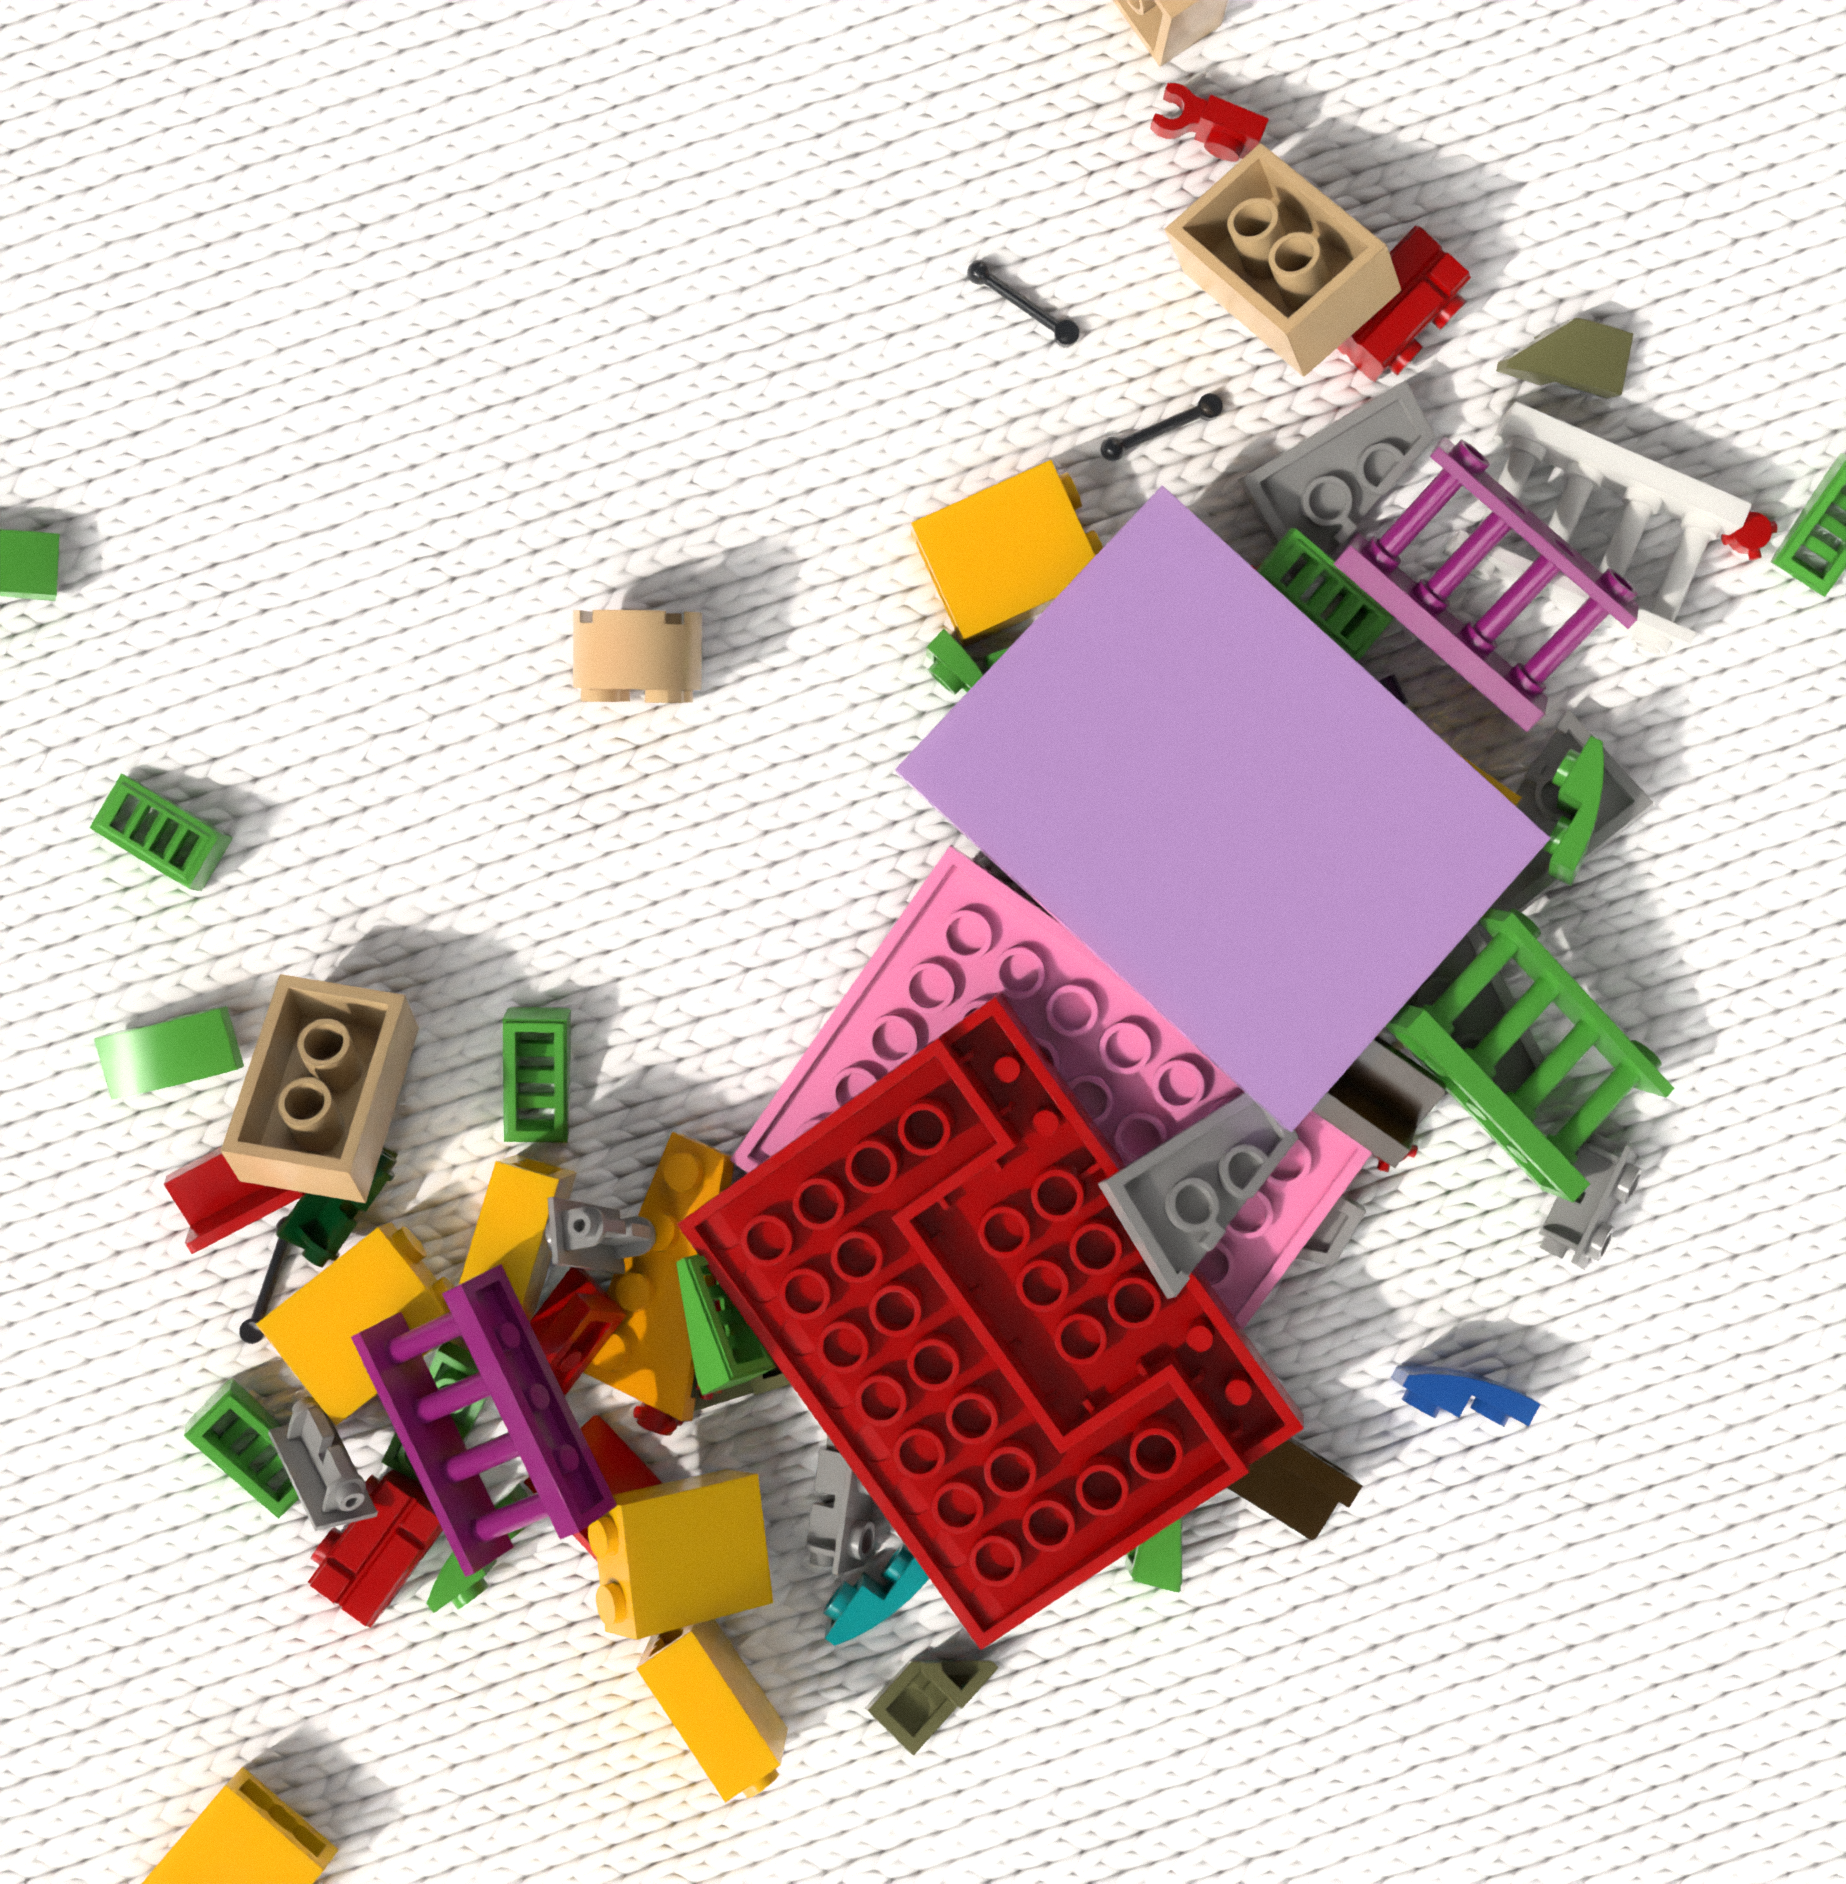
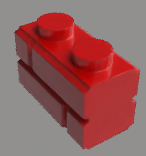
M1415 225L1389 252L1401 291L1337 348L1343 355H1347L1350 362L1367 378L1374 382L1388 368L1398 376L1424 348L1416 338L1431 323L1439 330H1442L1467 303L1459 293L1471 279L1469 271L1452 255L1444 252L1441 245L1420 226Z
M394 1469L389 1471L382 1480L371 1474L365 1481L366 1490L378 1512L377 1517L352 1522L344 1532L333 1527L310 1557L311 1560L319 1565L308 1580L310 1587L332 1603L339 1604L343 1611L362 1625L370 1628L382 1616L443 1531L422 1485Z

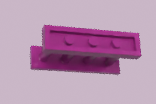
M1444 436L1436 444L1430 455L1443 468L1440 473L1380 539L1372 537L1368 541L1358 532L1341 550L1333 564L1523 730L1528 732L1546 712L1548 697L1542 693L1546 689L1543 682L1609 614L1629 629L1638 618L1639 605L1633 601L1637 596V592L1615 570L1608 568L1602 574L1485 471L1490 466L1488 460L1475 447L1462 439L1455 445ZM1464 486L1492 512L1428 581L1420 579L1416 583L1398 567L1402 562L1399 555L1456 492ZM1513 529L1540 552L1541 555L1477 622L1469 621L1464 625L1446 609L1450 605L1447 597L1501 539ZM1561 571L1590 597L1525 665L1518 662L1514 667L1511 666L1494 651L1498 647L1495 640Z
M502 1264L442 1293L450 1311L410 1330L402 1312H399L351 1336L465 1577L475 1574L514 1547L508 1533L549 1517L561 1540L579 1533L617 1507ZM462 1335L479 1372L438 1389L422 1353ZM491 1396L508 1432L467 1449L451 1417V1413ZM520 1457L537 1493L495 1509L479 1473Z

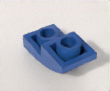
M1398 1366L1391 1376L1394 1381L1406 1388L1401 1400L1435 1419L1441 1408L1460 1418L1472 1395L1475 1399L1470 1408L1503 1427H1505L1510 1417L1529 1427L1541 1405L1526 1394L1503 1383L1463 1370L1439 1366Z

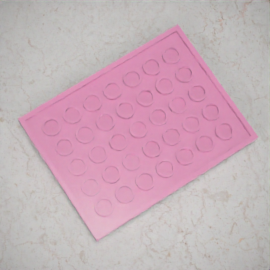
M950 845L735 1151L730 1161L748 1173L999 992L1006 998L1125 1166L1244 1091L1052 915L953 845ZM1312 1110L1294 1129L1299 1136L1297 1141L1256 1194L1249 1198L1225 1228L1226 1233L1213 1250L1208 1251L1197 1264L1200 1271L1242 1329L1253 1317L1372 1154L1368 1149Z

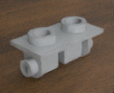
M1593 1133L1589 1144L1584 1142L1577 1153L1578 1160L1573 1165L1590 1183L1584 1191L1586 1194L1581 1204L1576 1201L1572 1203L1557 1197L1539 1232L1540 1235L1544 1236L1539 1247L1540 1249L1563 1259L1569 1248L1575 1251L1571 1263L1585 1270L1590 1258L1599 1262L1605 1254L1615 1230L1614 1226L1607 1224L1618 1200L1625 1204L1628 1203L1642 1174V1169L1634 1166L1639 1156L1633 1148L1626 1145L1621 1156H1615L1613 1153L1617 1143L1596 1133Z
M557 1197L548 1198L549 1219L546 1224L545 1233L547 1244L552 1251V1261L555 1265L613 1274H625L624 1258L644 1255L655 1244V1228L644 1217L634 1216L621 1219L620 1210Z
M313 1397L301 1398L292 1407L293 1415L289 1425L269 1429L268 1434L314 1531L377 1517L378 1512L366 1490V1483L363 1477L358 1474L333 1422Z
M827 1436L826 1445L819 1446L814 1491L835 1495L834 1506L820 1502L812 1503L805 1549L811 1552V1564L832 1567V1574L839 1575L863 1567L865 1560L871 1554L875 1542V1525L871 1522L874 1500Z

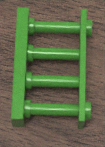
M1489 908L1478 920L1493 937L1487 946L1432 1006L1424 1004L1422 1008L1404 1004L1385 1027L1427 1071L1446 1084V1091L1542 1191L1574 1203L1590 1185L1584 1176L1573 1166L1578 1160L1575 1152L1632 1088L1665 1098L1675 1088L1658 1071L1662 1066L1660 1059L1642 1043L1630 1040L1537 940L1541 935V931L1530 918L1513 908L1509 911ZM1512 957L1534 983L1474 1050L1470 1048L1463 1050L1450 1036L1455 1031L1452 1023ZM1553 1001L1575 1026L1515 1093L1510 1091L1504 1093L1491 1080L1496 1075L1493 1067ZM1593 1045L1615 1069L1555 1136L1551 1134L1545 1136L1533 1124L1534 1120L1538 1117L1534 1110Z

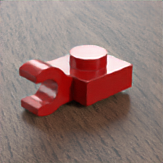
M1167 83L1163 100L1176 104L1182 114L1175 119H1169L1155 113L1150 129L1157 136L1165 139H1176L1188 132H1195L1194 140L1204 143V148L1210 154L1225 161L1236 162L1239 158L1243 159L1260 144L1269 118L1211 94L1207 101L1194 95L1184 85Z

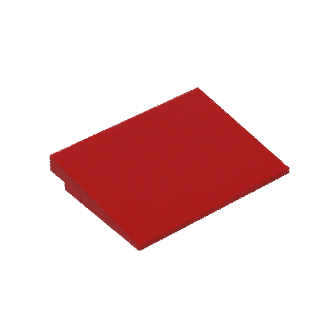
M1001 992L677 1223V1226L697 1254L705 1257L708 1262L707 1268L980 1650L1250 1472V1464L1304 1429V1414L1198 1266L1188 1276L1190 1278L1179 1294L1176 1297L1167 1299L1098 1185L1099 1182L1125 1167L1124 1163Z

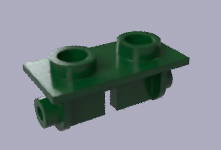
M383 1146L366 1203L306 1193L297 1202L275 1235L280 1239L303 1248L302 1256L318 1267L323 1268L328 1260L336 1261L340 1256L338 1251L358 1224L354 1219L358 1211L361 1210L366 1213L387 1181L391 1182L394 1179L395 1174L392 1169L397 1163L396 1157L398 1154Z

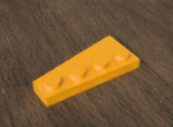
M672 1132L638 1214L639 1217H644L653 1224L656 1232L655 1244L644 1255L624 1258L625 1274L613 1275L606 1293L627 1315L583 1373L680 1421H692L696 1398L691 1397L695 1370L676 1262L684 1257L697 1255V1252L677 1226V1223L731 1185L734 1163L730 1161L731 1155L684 1134ZM712 1274L704 1276L707 1287L715 1285V1277Z

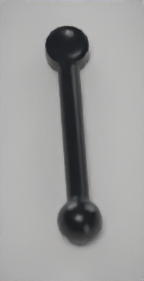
M975 260L968 266L967 276L972 283L977 285L986 284L1054 332V340L1059 346L1069 348L1077 342L1079 328L1075 322L1071 320L1060 322L993 275L991 267L986 261Z
M1208 393L1203 395L1198 401L1197 406L1121 439L1108 437L1101 443V455L1108 461H1118L1123 457L1125 450L1199 418L1205 421L1215 420L1222 411V400L1216 394Z
M288 1216L282 1217L277 1222L276 1232ZM280 1238L277 1240L252 1316L245 1320L239 1328L241 1339L248 1344L258 1343L265 1338V1335L256 1323L266 1315L290 1245L289 1242Z

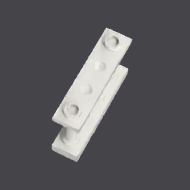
M1516 401L1501 417L1492 438L1507 445L1505 451L1509 454V458L1498 481L1500 485L1516 499H1519L1533 465H1539L1544 461L1564 470L1563 476L1568 481L1548 526L1568 544L1592 490H1598L1601 486L1623 496L1622 503L1626 507L1599 567V571L1602 574L1608 568H1611L1624 577L1650 515H1657L1658 512L1682 521L1680 528L1684 531V534L1650 612L1638 608L1637 621L1629 629L1624 627L1611 614L1602 623L1632 635L1630 643L1633 646L1658 656H1666L1668 651L1675 653L1692 645L1697 632L1674 623L1675 617L1708 541L1716 540L1717 537L1721 538L1722 534L1729 536L1742 528L1752 503ZM1488 507L1486 508V511L1483 515L1480 524L1492 512ZM1462 530L1457 532L1447 542L1443 554L1451 556L1471 534ZM1498 543L1469 575L1483 580H1490L1492 575L1513 584L1541 553L1537 551L1534 560L1531 561L1499 547ZM1561 573L1539 594L1574 611H1577L1590 597L1571 579Z

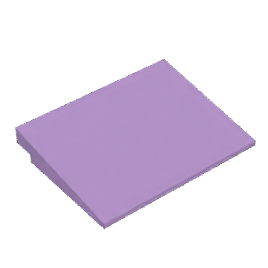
M1163 485L895 769L897 775L1284 1129L1293 1132L1551 839Z

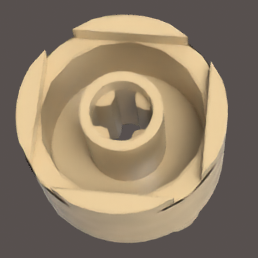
M573 610V688H581V702H630V690L638 689L645 690V703H693V690H702V613L684 611V624H682L681 613H666V611L592 610V612Z

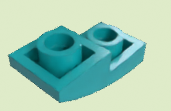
M904 1543L893 1553L881 1573V1576L888 1580L885 1586L864 1571L853 1586L846 1581L840 1584L822 1612L830 1618L826 1623L824 1639L836 1646L856 1638L893 1615L925 1585L929 1577Z

